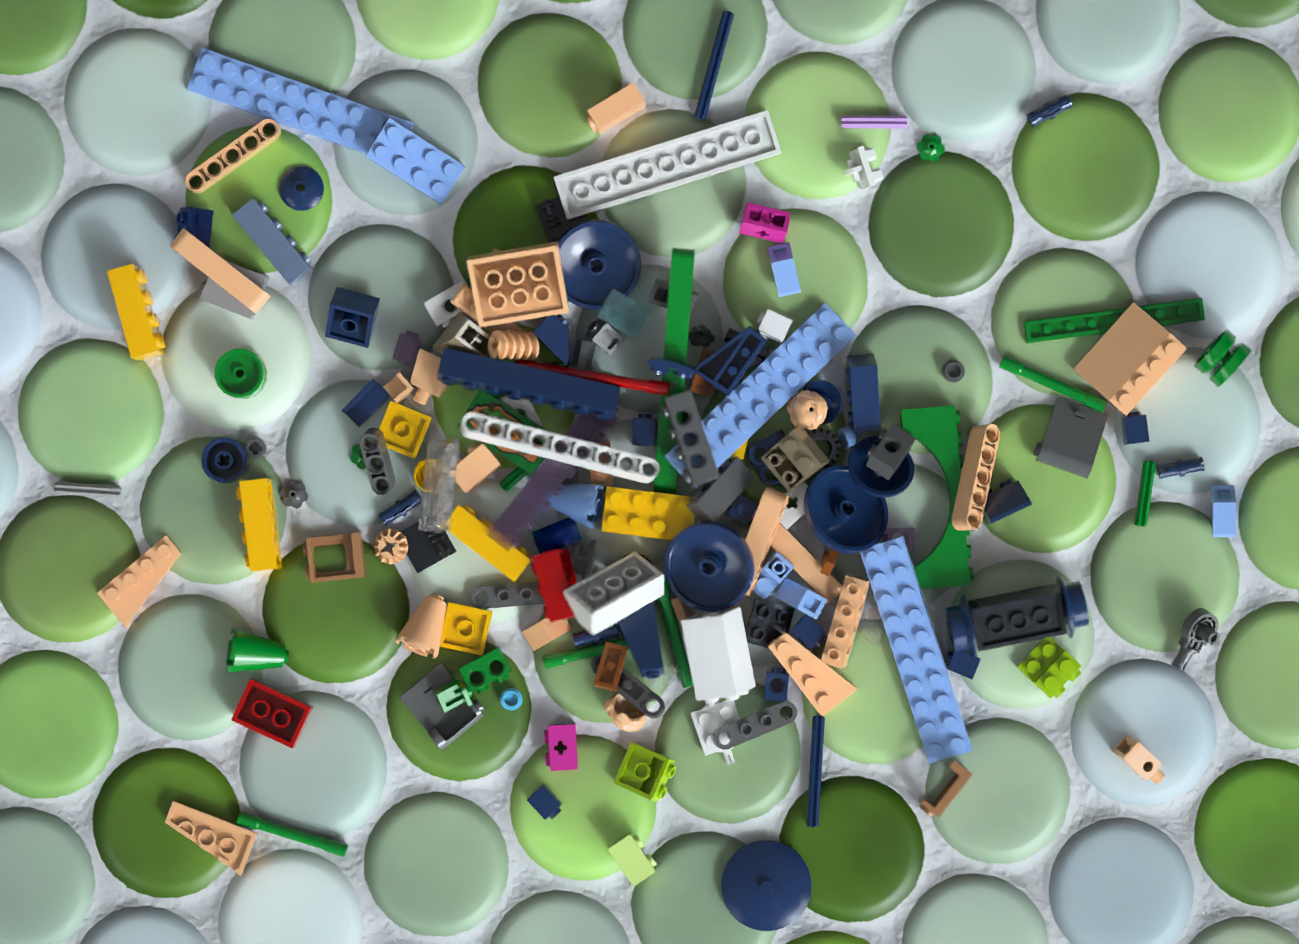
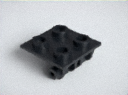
M560 197L552 200L548 199L536 205L549 243L558 241L572 226L588 221L587 215L567 221Z
M436 513L424 517L401 531L408 542L407 556L417 574L457 552Z
M755 598L746 631L747 643L769 648L767 645L782 633L786 632L788 634L795 608Z

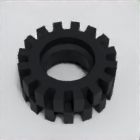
M825 428L809 431L808 435L814 442L816 440H824L828 443L829 452L826 457L830 461L821 469L830 467L838 460L841 453L839 438L832 431Z

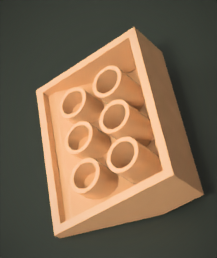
M558 241L468 256L467 264L479 327L569 312Z
M1133 302L1078 362L1073 370L1121 414L1127 415L1187 348Z

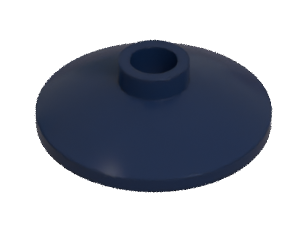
M297 166L289 169L282 176L279 184V193L283 202L288 207L298 211H306L314 208L321 201L324 194V184L321 176L314 169L306 166ZM300 183L305 186V189L301 192L297 191V185Z
M825 380L812 381L804 387V391L816 392L826 399L827 415L820 425L833 422L839 416L842 408V399L838 389L832 383Z

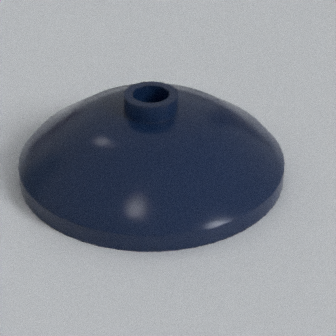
M880 436L868 437L859 441L853 447L848 457V471L853 482L864 492L876 497L888 498L903 493L909 487L914 477L915 468L911 455L909 453L906 455L891 478L887 480L881 475H876L875 471L866 466L869 460L867 453L873 445L878 446L880 443L878 438Z

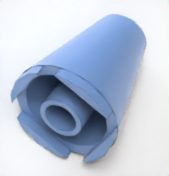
M549 482L547 486H543L541 498L547 506L587 528H594L592 523L599 521L605 501L604 498H601V492L606 493L605 486L600 484Z

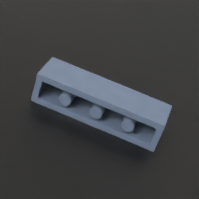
M252 198L232 216L288 284L293 286L312 270L309 266L312 261L304 252L299 254L294 248L298 244L290 235L285 237L280 231L283 228L280 222L275 217L271 220L266 214L269 211L266 205L261 200L257 202Z

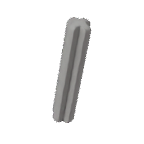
M55 482L54 493L120 498L121 487Z

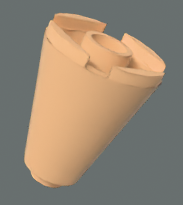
M434 593L431 596L426 595L396 637L395 642L398 645L400 641L405 643L403 648L427 657L428 653L433 654L432 658L436 659L439 654L447 605L443 601L444 598Z

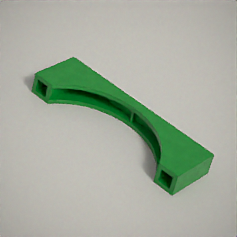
M955 405L900 410L901 429L915 437L938 461L947 481L950 498L948 521L940 541L925 559L913 566L920 589L969 586L970 581L973 580V568L968 566V558H972L971 545H967L966 536L970 535V530L959 531L952 525V514L961 476L960 468L963 467L964 462L963 455H959V446H962L961 432L957 433V424L960 423V411L955 409Z

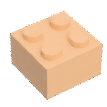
M476 443L467 451L469 455L462 460L459 457L450 465L451 470L448 473L467 494L502 466L484 443L481 445Z

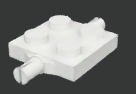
M734 700L706 703L700 710L691 712L690 715L704 756L715 752H723L726 765L736 762L731 749L722 750L717 748L712 739L713 734L718 728L740 719ZM722 732L719 736L720 743L726 745L730 742L729 734Z

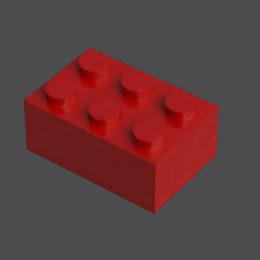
M556 549L533 556L531 568L539 581L537 590L540 597L544 599L545 606H543V611L546 619H549L551 623L576 617L564 595V590L577 584L568 549Z
M251 678L231 721L293 749L302 734L314 706L257 679Z

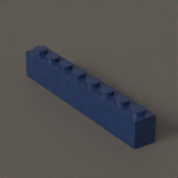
M443 348L437 373V380L448 386L457 384L471 391L479 389L494 396L498 394L507 395L512 400L525 399L534 405L547 404L552 405L557 410L570 409L579 415L593 414L602 420L614 419L621 387L447 348Z

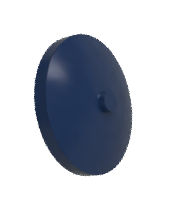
M588 220L572 226L559 238L558 246L568 301L581 308L600 310L615 306L630 295L640 277L641 257L635 241L627 231L609 221Z
M838 465L823 470L810 481L806 489L804 513L807 523L814 535L830 549L845 554L861 553L878 543L884 535L888 524L886 499L872 496L861 490L850 477L848 466Z
M700 522L686 527L672 540L666 551L664 570L671 590L682 602L697 610L716 612L734 606L745 596L753 582L755 564L750 547L735 530L720 523Z
M773 840L754 841L738 849L728 860L721 880L722 896L729 912L741 924L759 931L779 930L796 921L808 905L812 888L811 876L802 857L788 845Z

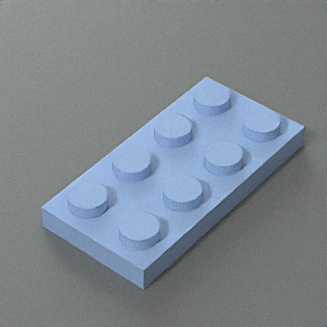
M388 118L365 157L441 205L466 167L391 118Z

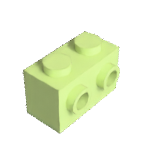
M630 832L609 846L608 851L634 887L655 873L656 869L654 866L657 864L650 853L645 855L641 849L644 844L638 835L633 836Z

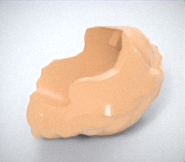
M801 390L795 393L787 401L786 407L790 414V422L794 425V428L802 426L803 429L807 430L817 429L818 425L825 420L828 409L824 398L818 393L809 390Z
M618 692L607 699L602 705L613 723L624 731L634 732L639 730L646 722L647 716Z

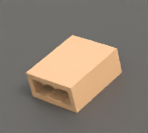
M633 82L587 110V123L593 133L597 131L601 135L646 107L645 100Z

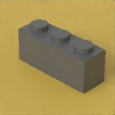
M738 457L727 459L718 467L720 477L717 480L705 483L701 489H697L690 496L691 500L686 506L700 522H715L755 478Z

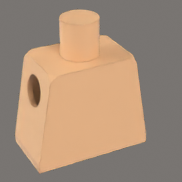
M420 348L410 384L418 387L413 400L425 406L430 394L440 398L448 385L437 380L441 358Z
M1126 735L1112 750L1116 756L1144 780L1150 779L1155 784H1158L1164 778L1165 774L1159 769L1162 764L1132 737Z

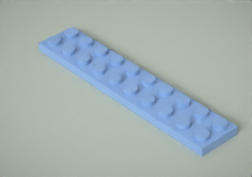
M205 48L201 49L187 88L188 91L266 119H272L277 123L364 154L368 152L388 118H391L409 131L413 127V123Z
M826 303L701 421L717 468L856 336ZM690 434L683 438L687 445L695 443L694 437ZM676 445L664 458L683 476L685 467L683 461L679 462L675 449L678 446ZM699 456L691 457L690 461L693 466L700 467L702 465V460Z
M900 536L877 543L860 554L928 762L932 763L971 752L973 748L904 537Z

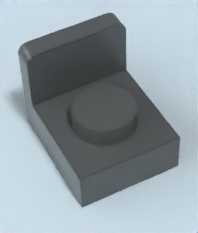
M600 318L597 321H593L585 333L589 339L609 356L625 340L607 322Z

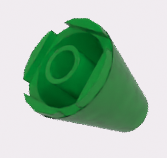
M239 628L231 629L230 634H233V638L229 640L226 665L230 666L227 667L226 672L234 673L282 668L283 663H288L289 650H285V645Z

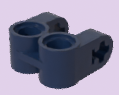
M782 429L756 443L747 452L748 461L752 464L760 481L767 486L775 485L780 481L777 477L773 481L768 480L765 477V471L768 469V466L763 460H756L753 454L756 449H762L766 454L770 448L774 447L786 436Z

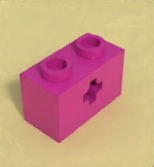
M747 202L742 214L739 233L782 244L788 231L791 213Z
M576 723L548 725V730H544L545 744L549 743V752L545 753L546 766H550V771L578 770ZM559 741H562L563 745H567V749H564L563 753H559V750L554 747L558 745Z

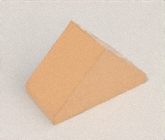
M545 618L522 633L532 650L535 651L571 630L572 627L567 620L550 623L549 619Z

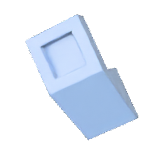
M790 242L768 247L779 297L801 292Z
M1212 485L1213 509L1211 523L1213 537H1236L1234 485Z
M777 552L762 568L753 591L765 600L794 566Z
M787 577L784 578L774 596L815 619L818 618L827 601L824 597Z

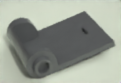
M1057 397L1045 437L1041 443L1037 442L1033 455L1036 456V461L1087 479L1094 464L1108 414Z
M440 663L399 698L428 731L429 736L441 750H444L484 717L482 712L485 709L477 699L475 701L471 699L473 705L470 707L462 703L445 713L442 711L434 691L455 679Z

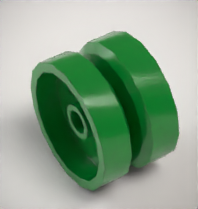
M1228 329L1207 346L1194 365L1202 374L1216 366L1211 372L1209 380L1217 387L1221 386L1238 369L1251 352V349L1243 342L1229 350L1235 343L1236 336Z
M236 348L227 351L219 358L215 366L214 377L217 386L225 394L236 399H248L256 396L263 390L267 382V369L264 361L257 354L246 349ZM243 370L244 376L240 378L237 376V372Z

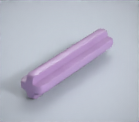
M843 115L841 117V127L905 129L907 127V117Z

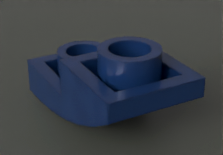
M651 357L647 362L651 366L650 370L658 375H662V373L667 375L670 369L673 368L677 376L686 379V377L691 379L697 370L696 367L683 361L666 357Z

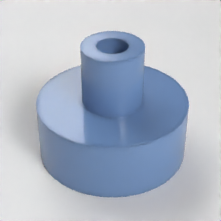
M849 426L840 428L837 431L840 444L845 450L853 448L856 445V439L861 437L860 432L852 431Z

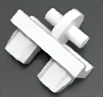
M861 146L849 152L851 160L847 161L849 169L844 171V175H852L853 182H859L861 191L874 186L876 182L883 179L881 170L879 168L871 170L869 162L876 160L874 148L864 149V146Z

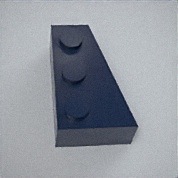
M748 326L696 365L697 370L695 373L729 396L768 338L751 326Z
M874 354L847 355L848 369H845V381L849 382V390L846 391L847 404L851 406V412H847L848 426L852 425L854 432L880 431L878 368Z

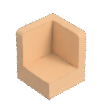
M400 371L383 386L397 404L416 390Z

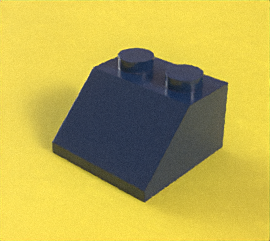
M336 287L329 306L325 337L368 348L378 314L380 298Z
M561 314L557 316L550 315L533 332L567 366L570 363V331L567 328L569 323Z
M1008 479L1000 483L1001 488L995 491L989 488L983 515L986 524H992L1033 505L1019 480L1013 482L1012 479Z

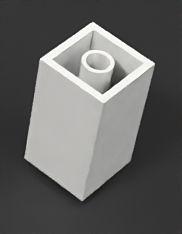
M740 607L716 612H699L681 621L697 701L705 700L706 703L719 701V698L723 697L726 698V701L735 700L740 695L748 694V690L756 686Z

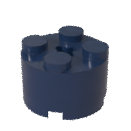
M231 438L212 440L206 445L202 453L201 462L205 474L217 482L233 483L238 481L246 474L250 465L249 455L244 445ZM223 455L230 457L228 460L229 465L221 464Z

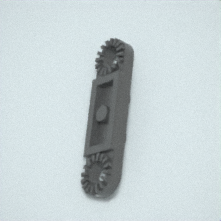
M539 582L481 586L475 588L471 593V602L479 609L545 604L543 597H540L537 590ZM480 591L488 594L489 598L485 604H479L476 601V594Z
M602 654L594 656L592 659L591 667L595 674H597V663L601 660ZM623 667L616 692L647 717L652 719L660 717L665 711V704L662 698ZM652 701L660 704L659 709L655 712L648 711L647 709L648 704Z
M780 702L718 728L712 738L714 745L722 750L731 749L792 723L797 717V709L791 702ZM783 706L791 710L790 717L787 719H783L780 716V709ZM722 732H727L731 738L730 742L726 745L721 744L719 741V736Z

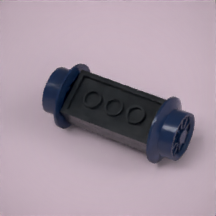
M1060 576L1056 577V583L968 601L965 595H961L959 605L945 608L949 636L954 652L969 650L973 657H977V650L980 652L1065 634L1069 638H1073L1075 628L1089 625L1086 599L1080 581L1066 584Z

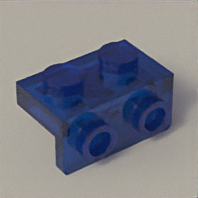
M181 207L176 217L178 230L174 239L184 228L210 248L213 210Z
M569 517L532 532L539 554L560 549L582 540L576 521Z

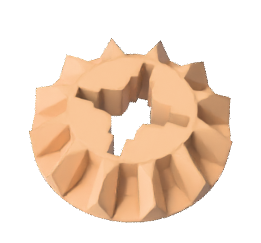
M393 528L384 529L374 537L375 541L372 547L375 549V556H378L381 562L390 565L396 564L407 555L408 542L399 530ZM386 541H388V543L397 542V544H395L392 548L393 553L391 550L384 551L385 547L387 546Z

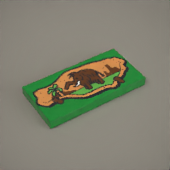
M484 390L478 391L464 414L465 416L468 413H478L550 432L496 396L487 394ZM464 416L462 417L461 421H460L459 424H458V427H459V428H460V425H461V422H462ZM472 421L465 423L469 429L477 428V425ZM489 427V428H488V432H489L490 434H492V435H498V434H499V431H498L497 428H495V427ZM513 432L510 434L512 440H521L518 433ZM532 439L535 446H543V442L540 439ZM482 442L532 475L544 458Z

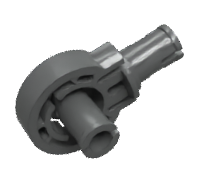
M1198 608L1186 617L1181 628V638L1178 642L1181 648L1172 662L1174 667L1185 671L1193 654L1200 653L1202 647L1207 644L1214 645L1218 642L1220 634L1217 632L1218 619L1215 615L1206 609Z

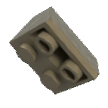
M458 312L432 346L441 355L443 348L488 358L491 357L488 352L490 334L461 312Z
M802 426L793 429L761 457L789 493L830 461Z

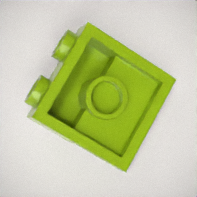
M1051 637L1042 639L1017 666L1050 699L1053 696L1058 698L1066 690L1064 684L1068 680L1073 682L1081 674L1079 669L1082 667Z
M631 742L613 783L651 801L658 802L667 793L665 784L668 778L671 779L676 772L675 760Z

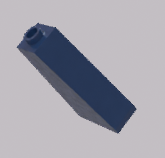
M654 601L616 622L641 676L648 679H655L664 674Z

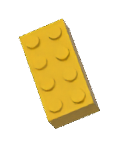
M135 264L108 270L107 274L131 358L140 361L164 354L163 348L166 347L163 335H160L157 330V326H160L157 314L153 313L151 305L154 302L151 292L147 291L144 284L148 283L145 271Z
M264 478L240 481V487H236L237 499L242 501L239 517L240 522L244 523L245 532H242L243 545H247L248 554L244 556L246 568H250V572L282 568L272 480Z
M607 487L602 532L673 540L683 529L694 524L695 515L686 506L691 498L688 496Z
M465 504L464 507L458 505L442 527L512 581H517L531 563L532 559L529 558L531 553L522 546L516 548L512 545L513 539L504 532L500 534L493 530L495 525L486 518H483L482 521L475 515L478 512L469 505Z

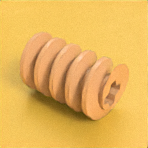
M496 330L490 335L488 340V352L493 359L497 356L499 359L506 358L510 360L513 358L519 360L521 358L522 360H527L529 358V360L534 361L539 354V342L537 336L532 332Z

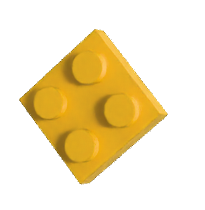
M390 401L379 427L384 434L387 448L416 459L432 417Z
M448 602L440 647L483 656L493 612Z

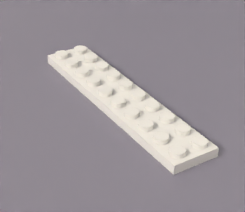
M766 110L555 176L554 181L568 221L776 156L782 152L769 112Z

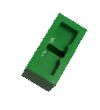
M500 647L459 668L471 692L477 691L478 694L489 689V683L495 680L497 683H500L510 678L508 673L512 671ZM494 660H499L503 664V669L499 673L493 672L490 668L491 662ZM473 671L482 673L483 680L481 683L472 682L470 676Z

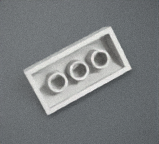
M634 551L564 590V595L578 622L594 635L664 595V574Z

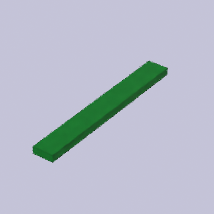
M1202 298L1139 306L1161 326L1205 320ZM1127 308L1023 321L1026 344L1104 334Z

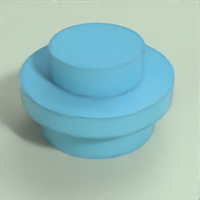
M508 688L502 692L500 702L505 709L516 710L521 706L523 697L519 690Z

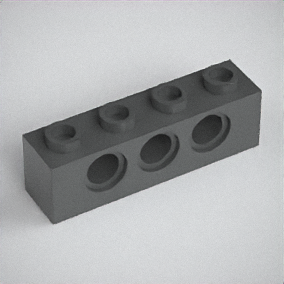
M691 390L665 398L661 409L664 418L669 419L671 427H668L669 434L672 440H676L678 448L675 451L679 462L683 461L685 467L683 476L686 483L690 482L692 488L717 480L720 476ZM684 413L688 418L687 423H679L676 419V414ZM686 434L692 435L695 443L687 445L683 440V436ZM692 456H699L701 458L702 465L700 467H695L691 464L690 459Z

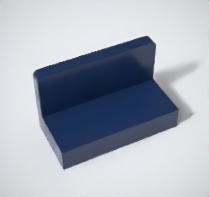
M372 379L341 411L360 427L391 395L375 379Z

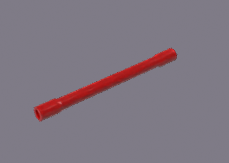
M519 359L514 362L515 364L622 388L647 391L653 394L668 396L670 392V382L652 379L644 380L567 368Z

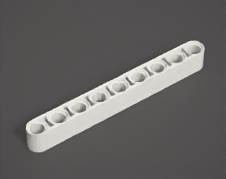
M478 413L466 414L460 425L461 433L467 438L642 483L652 482L659 472V465L652 458ZM472 421L477 425V428L469 429L465 423ZM489 427H495V428H497L498 431H499V434H498V435H492V434H490V433L488 432V428H489ZM513 432L518 433L521 440H512L510 434ZM532 439H540L543 442V446H535ZM555 444H561V445H563L564 448H565V451H564V452H558V451H556L555 448H554V445H555ZM576 450H584L587 457L580 458ZM598 456H606L609 460V463H601L598 459ZM620 462H629L631 469L622 468ZM642 467H650L652 469L653 474H645L642 470Z

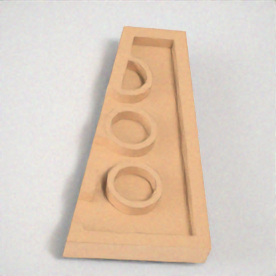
M168 535L97 592L125 628L128 627L136 613L139 612L147 598L153 593L158 583L182 553Z
M786 632L767 645L821 716H824L857 690L856 687L828 665L822 663L818 657Z
M177 801L172 802L165 820L166 824L195 842L200 848L212 854L220 862L232 868L237 874L242 875L257 837V832Z

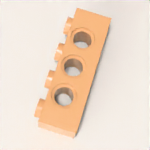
M850 574L845 576L822 655V663L841 669L847 666L870 586L869 580Z

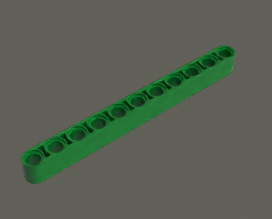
M672 248L664 357L686 363L695 249ZM671 368L667 375L662 373V381L670 382V392L668 396L661 395L656 450V462L659 465V472L654 479L653 492L676 494L678 471L664 456L677 443L676 440H672L668 427H671L669 419L664 418L661 406L664 405L663 401L665 398L684 393L685 379L677 376L674 373L675 370ZM682 413L676 414V419L679 423L682 421Z

